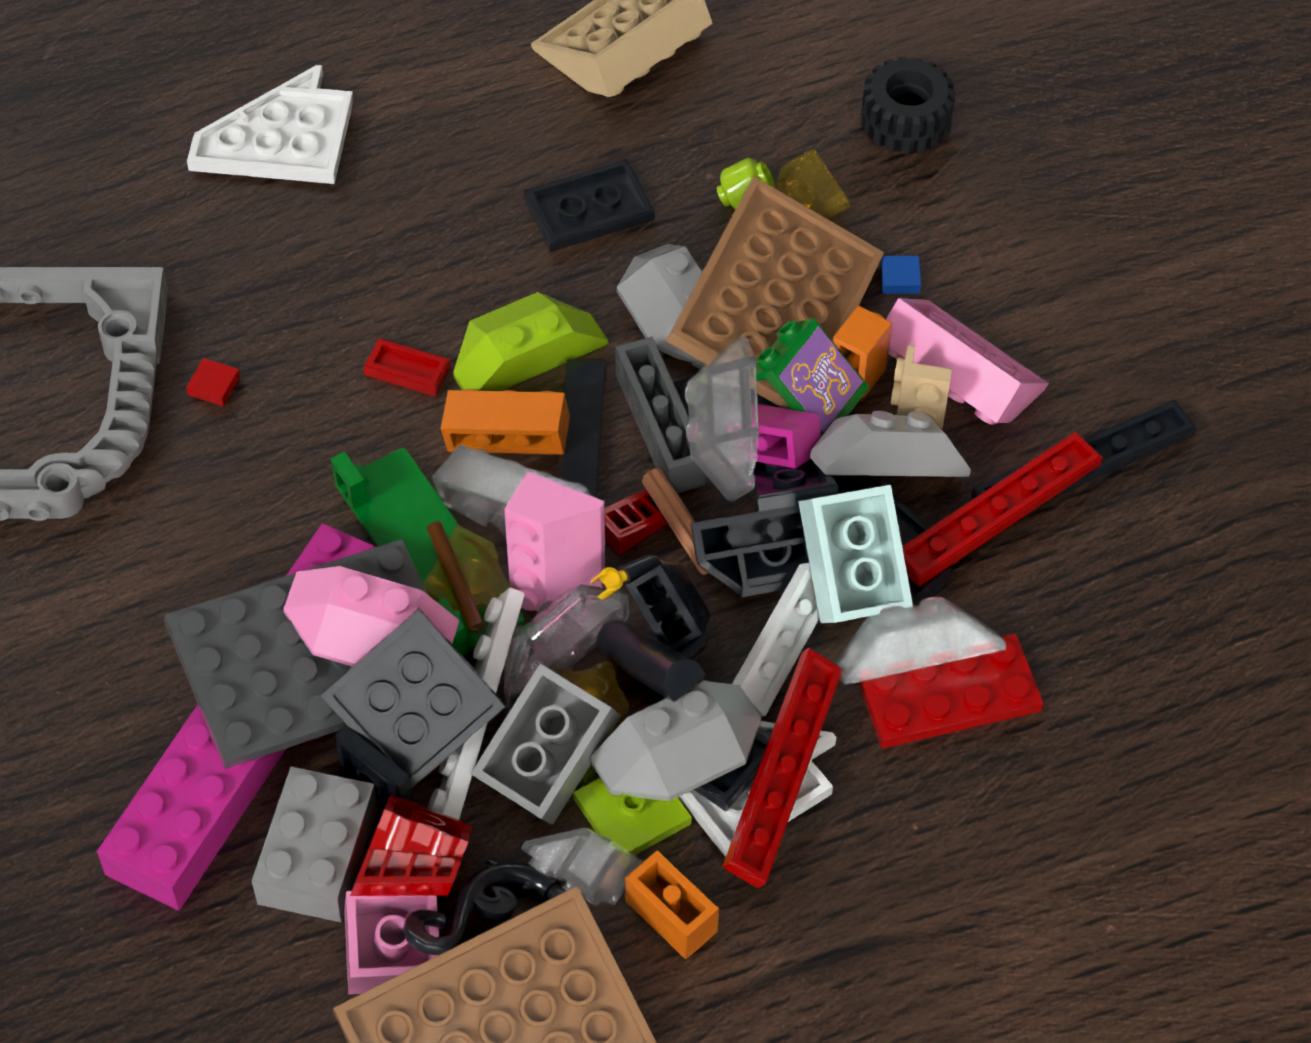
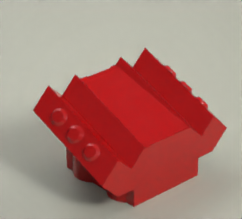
M390 794L350 896H448L468 845L472 826L451 816L437 813L415 802Z

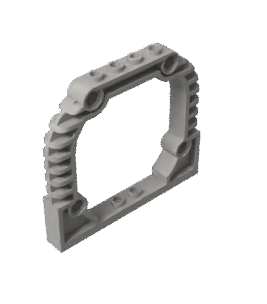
M0 267V303H86L89 315L99 322L98 331L104 354L108 360L112 361L107 410L99 432L77 453L50 454L37 460L29 469H0V521L6 519L43 521L46 519L71 517L81 510L84 498L94 496L103 491L108 481L121 477L131 467L133 460L140 455L149 432L156 365L160 364L168 298V287L163 267Z

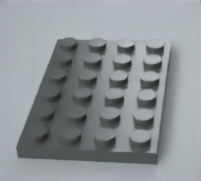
M403 539L306 569L313 570L342 566L419 589L427 594ZM296 573L164 615L165 626L224 769L339 731L346 725L320 695L352 666L312 655L291 620L283 612Z

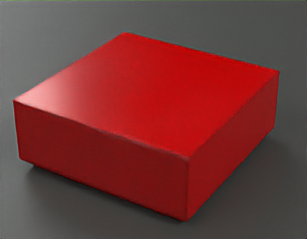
M203 358L186 387L189 396L224 407L240 379L239 369Z

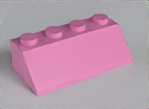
M898 298L886 320L892 322L888 354L896 359H905L907 345H914L913 363L952 369L948 396L959 403L966 401L975 407L974 414L988 424L1011 423L1049 384L929 300Z
M527 471L505 507L509 584L511 588L525 593L521 608L528 611L536 610L549 615L599 600L597 596L605 591V585L601 581L590 584V581L605 569L604 501Z

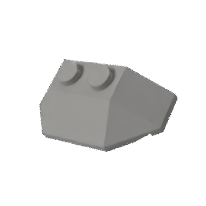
M666 244L635 256L617 286V293L645 338L653 336L658 350L677 359L692 362L693 366L701 370L709 368V365L666 341L702 273L686 246Z
M873 411L872 414H854L837 418L812 448L810 458L825 475L969 477L971 472L970 467L947 435L932 421V418L925 413L917 411L909 412L908 415H893L886 411Z
M702 681L692 687L676 702L666 698L628 716L590 756V762L611 795L622 796L627 794L639 798L671 801L745 765L761 723V716L740 685Z

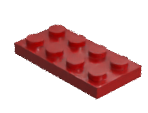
M1016 634L863 668L857 672V680L882 749L1041 712L1043 707L1042 698Z

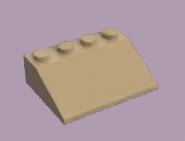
M593 0L532 42L531 46L536 53L586 91L611 97L621 93L624 90V86L635 78L646 75L650 68L660 60L673 56L676 49L681 45L698 38L701 35V31L712 24V20L705 0Z

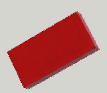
M378 338L364 365V375L436 397L451 369L450 359Z

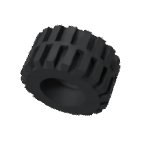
M907 56L899 57L897 61L888 59L884 61V66H875L872 74L867 75L863 89L861 125L865 127L864 132L867 137H873V143L877 146L884 145L887 151L894 152V150H899L901 154L909 155V151H915L916 154L924 153L925 148L932 150L937 147L938 141L943 142L951 128L955 102L952 78H947L948 73L943 68L937 69L935 63L931 61L923 62L922 58L914 57V60L907 59Z

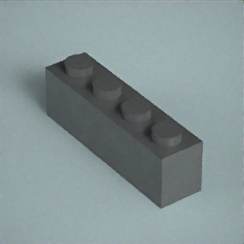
M653 336L616 346V377L655 467L662 469L677 494L705 486L707 457Z

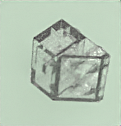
M580 828L527 840L520 848L532 856L529 861L532 867L550 878L553 876L562 882L567 880L563 887L567 891L578 886L585 902L588 900L596 906L601 901L615 905L625 890V877L643 863V860L609 837L588 828Z

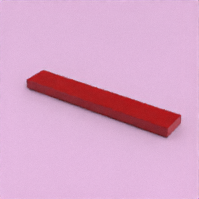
M1075 431L903 545L907 575L920 587L1099 467L1103 457Z
M811 648L801 653L722 865L724 869L756 888L764 886L767 882L843 671L841 667Z

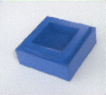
M882 256L880 262L882 294H920L919 256Z

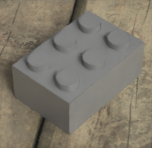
M539 664L471 774L537 817L553 825L591 765L590 756L607 739L621 715L586 691L544 665Z
M290 767L252 878L257 905L342 923L346 891H352L378 810L374 784Z

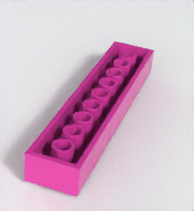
M322 523L286 576L376 547ZM197 705L97 850L104 874L180 911L286 749L224 769L200 708Z

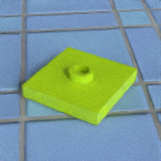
M601 778L573 792L574 801L618 865L692 823L691 815L678 797L671 801L639 798L627 794L622 796L611 795Z

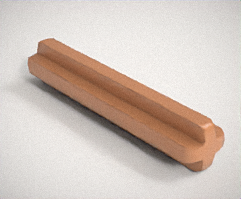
M652 469L643 476L642 483L698 571L702 575L709 574L696 561L690 523H695V520L662 469Z

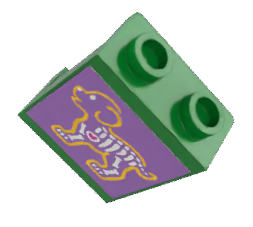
M814 318L799 322L792 320L779 329L777 332L779 338L775 343L757 357V365L751 371L749 377L754 382L764 379L769 381L792 410L819 414L822 437L835 419L846 417L850 414L869 389V386Z

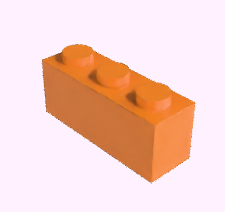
M448 390L441 432L448 452L564 455L570 413L565 393Z

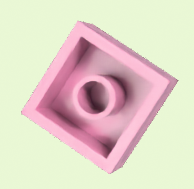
M346 891L344 915L348 995L362 994L438 956L425 954L414 949L406 941L403 934L404 922L410 913L417 910L437 911V896H350L352 891ZM438 927L425 928L429 934L439 937Z

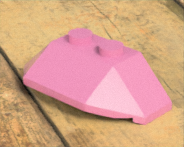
M342 566L296 572L283 611L287 618L291 620L312 655L353 666L418 608L426 614L451 644L459 624V619L422 590Z

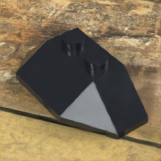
M799 505L690 523L697 564L740 597L785 590L799 565L809 563Z

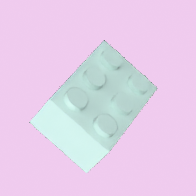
M891 485L798 501L820 623H836L913 608Z

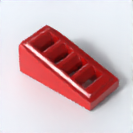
M646 489L604 508L605 542L619 556L668 524L662 513L651 503L653 499ZM645 507L652 516L646 517L640 509ZM633 514L639 522L634 523L629 516ZM622 522L626 528L621 529L617 524Z

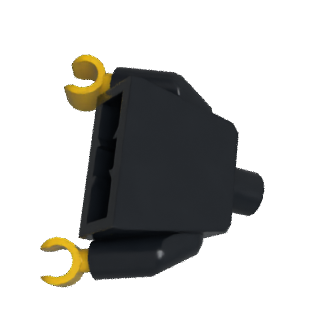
M645 555L619 566L618 571L607 567L591 579L590 584L601 581L607 588L597 596L601 600L610 597L623 584L626 585L657 639L692 660L706 648L708 641L706 625L711 615L680 564H667L658 556Z

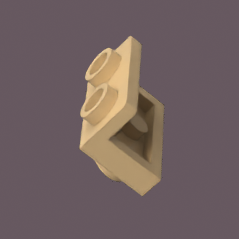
M907 345L905 359L897 358L891 405H898L897 415H908L909 412L913 411L922 412L929 415L939 428H943L952 369L913 363L915 346Z

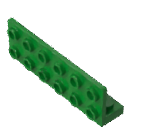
M400 448L364 467L360 463L353 464L345 452L330 458L335 487L375 546L379 547L403 539L427 594L459 619L452 645L462 656L474 651L480 636L485 635L489 622L484 620L488 604L493 597L498 598L505 590L405 448ZM440 521L483 620L484 628L478 632L470 633L429 537L426 528L433 522ZM519 612L515 629L524 624V617L521 612Z

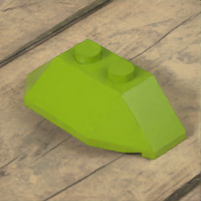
M536 292L469 321L453 375L462 390L503 391L567 363V360H574L608 345V339L590 313Z

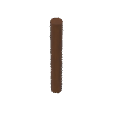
M440 521L433 522L426 528L468 631L470 633L478 632L484 628L483 620Z

